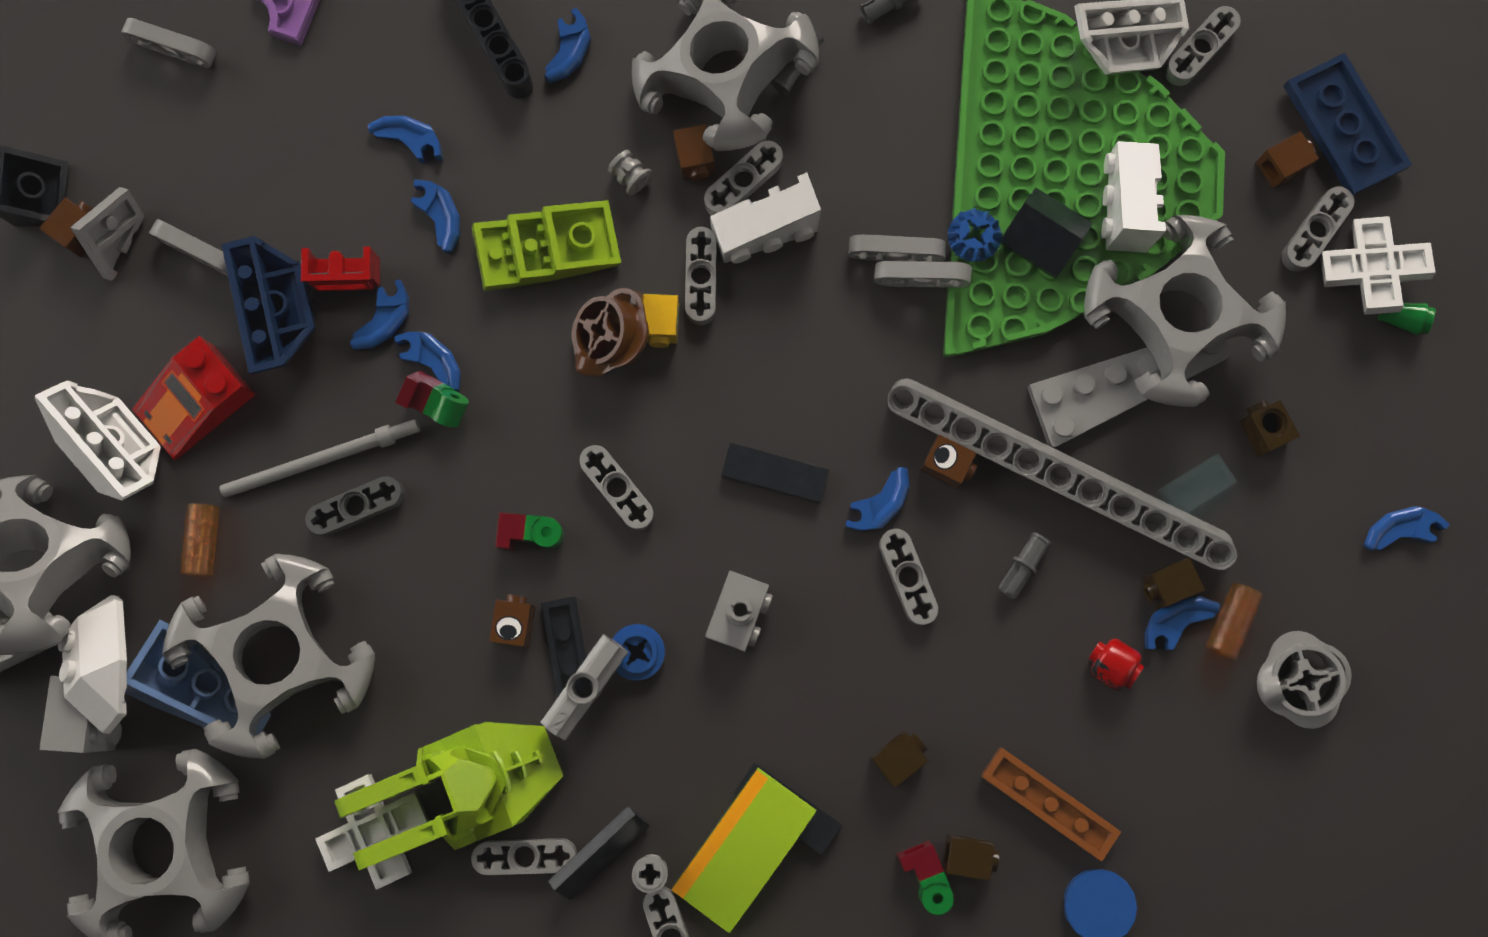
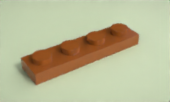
M1002 747L998 748L980 776L1101 862L1121 833L1116 827Z

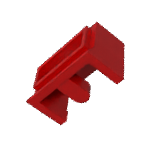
M370 246L363 247V258H345L341 252L332 251L329 254V259H317L309 248H301V282L309 283L316 291L374 290V286H380V258Z

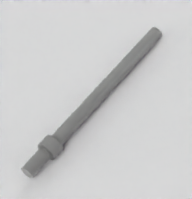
M416 419L390 427L388 424L376 428L375 433L220 485V492L223 498H227L379 445L381 448L396 444L397 439L420 432V427Z

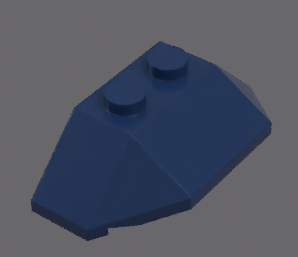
M256 236L221 244L249 374L253 375L286 366L316 329L306 283L301 282V264Z

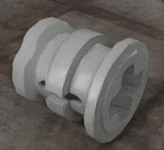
M624 150L611 161L608 172L611 175H617V181L622 186L627 185L626 192L629 195H634L649 182L653 172L649 168L643 170V164L638 159H632L633 154L629 150Z
M646 855L639 859L633 867V883L642 892H657L667 882V863L659 855ZM648 864H653L654 870L660 871V874L656 875L654 881H649L648 875L642 874V871L647 868Z

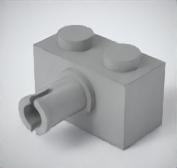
M729 570L705 637L742 652L746 651L747 645L754 648L761 630L760 627L755 626L759 613L766 615L773 597L772 594L767 593L769 585Z

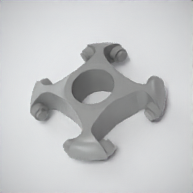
M679 0L678 7L683 13L687 15L696 14L687 31L659 60L656 61L646 51L639 53L632 60V85L641 110L650 114L659 113L663 106L662 95L670 93L707 106L722 117L720 124L709 126L703 134V141L716 151L741 149L765 140L772 129L773 121L763 113L759 115L753 114L751 117H748L760 93L791 61L795 62V68L803 75H809L819 65L818 40L808 15L792 12L787 19L785 28H774L743 17L727 7L728 4L734 5L741 0ZM736 50L746 53L744 60L739 65L725 73L712 74L702 71L705 64L714 55L723 51Z
M1172 216V218L1165 221L1166 231L1163 237L1169 241L1179 242L1182 247V256L1167 269L1133 284L1120 286L1114 283L1117 281L1118 268L1110 259L1095 265L1092 270L1085 292L1084 318L1091 326L1098 329L1110 320L1108 316L1111 314V311L1117 313L1144 341L1161 372V378L1157 373L1151 375L1150 372H1147L1134 381L1137 385V390L1144 398L1178 407H1196L1204 402L1209 396L1207 387L1202 382L1194 380L1187 382L1184 371L1188 363L1200 352L1228 339L1240 336L1252 339L1251 352L1260 362L1268 360L1278 353L1286 324V302L1272 291L1258 301L1260 303V306L1257 308L1258 311L1254 310L1225 281L1207 249L1206 243L1211 249L1217 247L1221 250L1234 240L1232 233L1226 227L1227 224L1201 216ZM1167 291H1183L1193 295L1202 303L1206 312V329L1201 332H1184L1174 328L1164 318L1160 309V294Z
M37 475L0 479V561L10 554L22 550L45 552L43 557L31 567L17 572H0V611L10 617L6 625L0 626L1 655L28 653L61 643L62 638L69 632L70 622L60 615H55L54 617L48 615L44 619L58 597L100 562L102 563L103 571L115 578L125 570H128L130 566V540L125 525L119 516L102 514L96 522V527L92 529L79 528L46 516L30 506L32 503L38 504L42 501H47L53 494V487Z
M274 554L261 563L268 578L274 576L277 581L286 576L285 584L277 593L250 613L226 623L209 628H200L197 622L205 618L203 613L207 609L199 595L182 601L178 606L164 639L162 656L172 669H176L189 662L188 657L192 654L189 647L195 644H202L225 672L238 711V721L234 728H231L228 721L222 723L221 719L206 725L203 729L209 745L233 755L265 759L280 749L272 733L267 735L265 731H262L256 735V728L263 717L292 695L319 684L341 681L345 687L336 691L338 696L334 698V701L341 714L359 707L371 682L375 653L370 644L363 641L351 647V654L347 656L351 664L339 666L324 653L314 639L307 622L302 604V592L308 585L311 590L317 589L318 592H323L334 586V578L329 568L315 561L288 554ZM269 627H285L293 631L297 636L300 646L299 661L293 672L282 681L270 685L253 683L245 674L242 664L243 649L249 639L260 630Z
M190 749L176 755V767L178 771H182L187 776L184 787L176 793L150 803L118 802L109 798L106 790L111 788L112 783L116 781L117 777L116 769L113 765L93 766L77 781L57 813L59 814V824H62V829L82 826L81 820L88 818L94 837L98 877L96 901L95 898L89 899L88 894L69 897V903H67V917L81 932L88 937H132L131 927L126 925L124 921H119L118 915L121 909L128 903L144 896L182 895L195 898L201 905L193 916L195 932H213L230 917L243 899L250 885L249 871H246V866L227 870V875L222 876L223 884L220 883L216 877L208 847L206 830L210 790H213V797L219 796V802L238 799V793H240L239 780L222 763L198 749ZM148 818L162 823L170 832L174 843L173 859L168 870L161 877H154L145 873L136 863L133 854L134 836L139 826Z

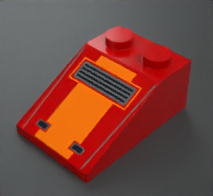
M198 336L171 358L132 410L174 460H177L256 394L215 345Z

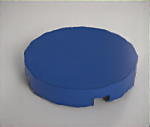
M1105 869L1084 870L1073 877L1065 889L1063 898L1065 918L1072 929L1082 937H1123L1129 932L1135 922L1137 912L1135 894L1127 881L1112 871Z

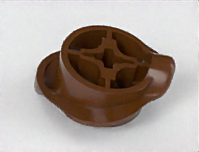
M619 288L607 296L594 297L581 307L574 320L571 332L576 360L575 369L579 374L601 377L613 369L629 366L639 357L646 346L649 335L642 293L628 288Z

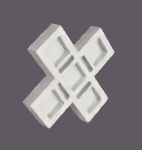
M1390 216L1354 219L1352 233L1355 249L1322 251L1320 257L1324 287L1360 285L1364 315L1401 312L1404 305L1400 282L1433 279L1436 273L1431 243L1394 245Z
M367 774L335 789V792L339 799L370 786L375 781L372 774ZM416 791L386 806L382 801L362 811L346 816L347 824L315 839L330 872L354 861V852L427 823L430 819L419 793ZM404 852L367 867L376 890L413 873Z

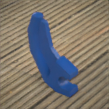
M576 7L571 10L572 17L576 20L574 24L568 25L562 18L557 20L561 39L560 51L545 67L546 73L544 78L548 83L565 79L582 64L591 42L586 20Z
M404 115L383 116L367 126L369 133L374 134L376 138L400 140L420 163L425 162L424 153L429 149L434 150V156L437 161L443 160L442 146L433 129L428 124Z
M414 180L413 186L415 189L424 190L426 193L422 198L412 197L411 203L435 222L438 246L442 248L444 253H452L460 238V215L450 193L431 181Z
M400 279L394 281L398 289L394 296H388L384 287L378 288L377 309L374 317L353 333V339L350 340L353 350L372 349L390 339L408 316L409 295Z
M406 332L394 336L395 342L398 345L410 343V349L399 354L403 362L427 366L433 370L439 381L454 388L455 391L460 390L461 371L454 355L432 334Z
M898 467L897 471H892L881 493L868 499L852 502L849 509L858 511L861 514V520L858 522L847 520L845 528L860 532L883 528L904 505L910 489L908 469Z
M1412 506L1384 515L1370 527L1364 547L1370 551L1374 549L1382 550L1398 538H1410L1424 543H1433L1438 538L1430 532V525H1434L1440 531L1447 529L1450 524L1438 513L1422 507Z
M1196 596L1187 597L1159 609L1152 614L1147 625L1145 649H1155V639L1160 636L1165 642L1164 650H1174L1182 631L1187 625L1215 617V613L1217 614L1220 611V604L1205 597Z

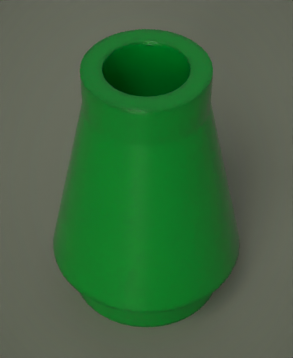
M1403 302L1404 306L1401 312L1380 313L1378 315V321L1389 323L1418 336L1420 333L1428 334L1430 332L1436 309L1428 307V303Z

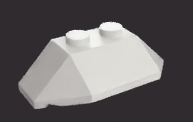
M1120 0L1081 3L1074 6L1080 40L1105 75L1161 68L1175 49L1180 38L1189 29L1184 0Z
M68 380L35 395L37 405L55 443L97 492L122 501L153 484L161 446L118 397L95 389L77 386V383Z
M110 595L78 616L69 628V632L62 638V642L58 644V649L62 651L63 658L59 679L63 682L64 698L99 731L110 734L126 715L124 695L127 688V656L123 601L116 595Z

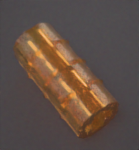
M187 504L185 521H183L185 526L182 538V555H180V574L213 576L214 560L216 559L215 549L218 542L216 540L217 529L220 525L218 523L220 507L207 504Z
M1232 583L1227 597L1224 598L1223 607L1220 613L1217 614L1218 619L1211 630L1212 633L1206 648L1218 655L1236 660L1242 645L1245 644L1244 640L1249 629H1251L1255 614L1258 613V607L1263 594L1246 585Z

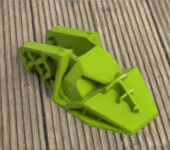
M483 722L481 724H474L439 741L419 748L415 767L343 796L334 802L339 817L344 818L422 785L433 784L437 778H442L453 812L436 816L434 820L354 852L353 856L357 868L362 870L440 837H443L454 850H457L522 823L560 781L563 773L545 726Z

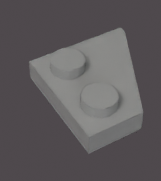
M119 187L70 227L102 278L112 281L116 277L118 272L113 270L117 259L121 252L127 254L132 243V236L138 230L144 215L129 189Z

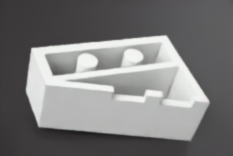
M1118 141L1112 151L1106 154L1104 160V173L1109 174L1108 185L1105 186L1103 191V206H1107V218L1103 220L1101 235L1102 238H1106V250L1147 253L1166 231L1165 222H1158L1157 207L1162 208L1164 205L1163 196L1157 195V181H1161L1159 144Z
M807 172L797 176L798 184L780 191L777 185L768 190L770 196L753 203L747 199L710 216L711 229L716 236V243L724 263L729 261L741 263L748 260L753 253L762 250L765 253L773 252L780 249L783 243L792 240L803 242L812 238L814 233L818 232L821 208Z

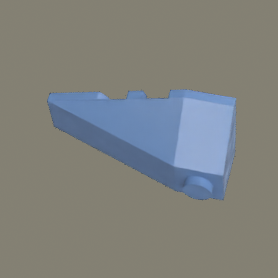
M159 620L127 670L125 694L201 727L221 719L222 723L228 721L231 728H234L238 721V711L230 684L223 669L201 647V644L189 647L192 652L188 657L189 662L176 669H172L162 656L164 639L169 624ZM270 713L263 717L257 725L256 735L263 731L271 716Z

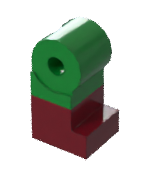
M420 370L406 376L395 403L406 409L411 407L431 417L441 425L456 428L463 418L469 400L464 395L455 391L454 388Z
M499 512L495 547L499 550L513 551L514 542L534 543L543 549L551 550L559 547L563 542L564 530L554 518Z
M928 840L897 853L901 868L905 872L913 869L920 886L918 892L919 900L925 909L935 915H942L948 912L953 905V893L933 844Z

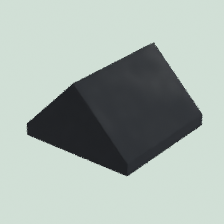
M0 145V218L14 227L42 226L66 197L68 162Z
M1035 188L1018 211L1000 242L1007 249L1056 279L1093 223L1043 191Z

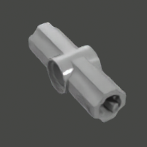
M603 634L577 672L569 678L566 687L540 723L555 736L566 740L594 700L600 696L604 686L629 652L619 643ZM581 677L590 679L593 684V692L589 697H584L577 691L576 684Z

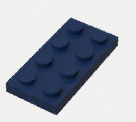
M1345 53L1289 79L1283 85L1341 185L1348 189L1353 196L1413 165Z

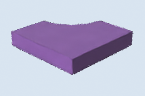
M257 0L268 9L270 17L269 34L272 37L302 46L320 0Z

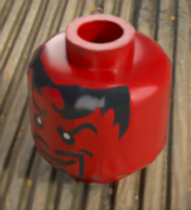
M1117 638L1111 639L1106 645L1100 641L1088 658L1094 662L1091 667V674L1116 691L1124 687L1130 689L1145 667L1140 664L1142 660L1141 654Z

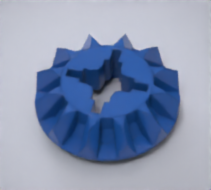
M973 208L965 212L961 211L951 221L948 229V242L952 251L958 257L970 262H980L989 259L997 252L1003 233L999 226V220H995L989 211L983 212ZM969 225L975 230L985 228L980 237L982 242H978L976 238L965 240L970 233Z
M632 624L622 628L615 634L613 640L629 652L616 669L618 674L630 680H644L654 675L660 669L665 657V647L662 638L654 629L642 624ZM646 639L647 642L643 652L650 661L647 662L637 658L628 665L627 663L630 661L629 658L632 653L628 650L625 643L638 646Z

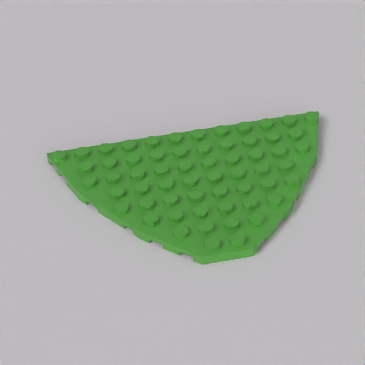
M966 0L952 220L961 211L965 212L973 208L983 212L989 211L995 220H999V226L1004 235L1026 199L1035 188H1038L1093 224L1056 279L1001 244L992 257L980 262L966 261L958 257L950 247L949 262H961L972 267L970 286L947 288L943 357L946 358L1046 335L1084 314L1085 292L1092 270L1095 265L1104 260L1110 259L1115 263L1118 268L1117 281L1114 283L1125 286L1154 275L1182 251L1179 242L1169 241L1163 235L1147 253L1106 250V238H1102L1101 230L1103 220L1107 218V206H1103V191L1105 186L1108 185L1109 174L1104 173V160L1106 154L1112 151L1118 141L1159 144L1161 181H1157V195L1163 196L1164 205L1162 208L1157 207L1158 222H1165L1174 215L1201 216L1216 221L1223 216L1225 151L1217 142L1213 144L1200 130L1202 126L1185 108L1181 110L1169 97L1170 92L1152 76L1147 78L1139 71L1105 75L1080 40L1079 29L1076 26L1077 22L1064 13L1031 0ZM969 225L970 233L965 240L976 238L978 242H982L980 237L985 228L975 230Z

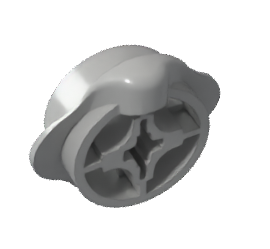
M1303 631L1287 632L1273 643L1265 663L1259 670L1257 676L1258 694L1262 702L1271 711L1286 717L1294 724L1308 729L1320 728L1328 724L1335 717L1340 702L1351 684V668L1346 657L1338 649L1323 643L1312 634ZM1302 650H1309L1322 658L1326 668H1312L1308 659L1303 657ZM1291 656V659L1288 660L1289 672L1286 676L1278 678V672L1282 663L1287 657ZM1303 673L1316 675L1310 677V680L1305 681V686L1293 684L1298 682V679L1303 678ZM1330 681L1329 690L1321 700L1319 694L1320 687L1323 683ZM1282 691H1297L1300 699L1305 701L1307 708H1295L1285 700Z

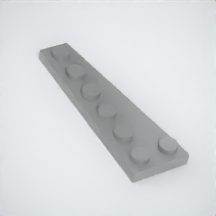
M1227 340L1195 356L1188 363L1184 371L1185 379L1187 380L1230 358L1232 352ZM1143 348L1030 384L1027 389L1048 446L1056 448L1148 400L1142 397L1134 381L1147 372H1150L1151 375L1157 373L1161 378V372L1149 349Z

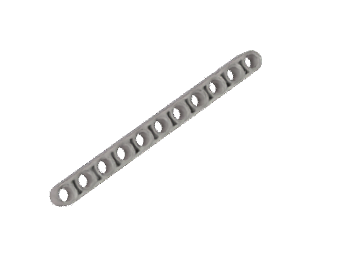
M908 378L900 379L889 392L888 406L894 413L966 447L1213 569L1225 570L1236 562L1237 550L1230 535L1207 522ZM908 390L913 396V402L909 404L901 403L896 398V392ZM930 405H938L944 410L945 415L939 419L932 418L928 415L926 408ZM962 420H968L974 423L976 430L969 434L962 433L958 429L957 424ZM999 435L1006 439L1007 444L1003 448L996 449L989 444L988 440L992 436ZM1025 451H1033L1039 458L1036 462L1027 464L1021 461L1019 456ZM1057 466H1063L1070 471V474L1063 479H1058L1052 476L1051 471ZM1088 482H1097L1101 485V489L1095 494L1084 492L1082 487ZM1121 497H1127L1133 501L1132 505L1127 509L1115 507L1114 502ZM1152 513H1160L1164 516L1162 522L1154 525L1146 522V518ZM1190 528L1196 531L1195 535L1189 540L1177 537L1183 529ZM1217 544H1223L1228 547L1221 555L1210 553L1211 548Z

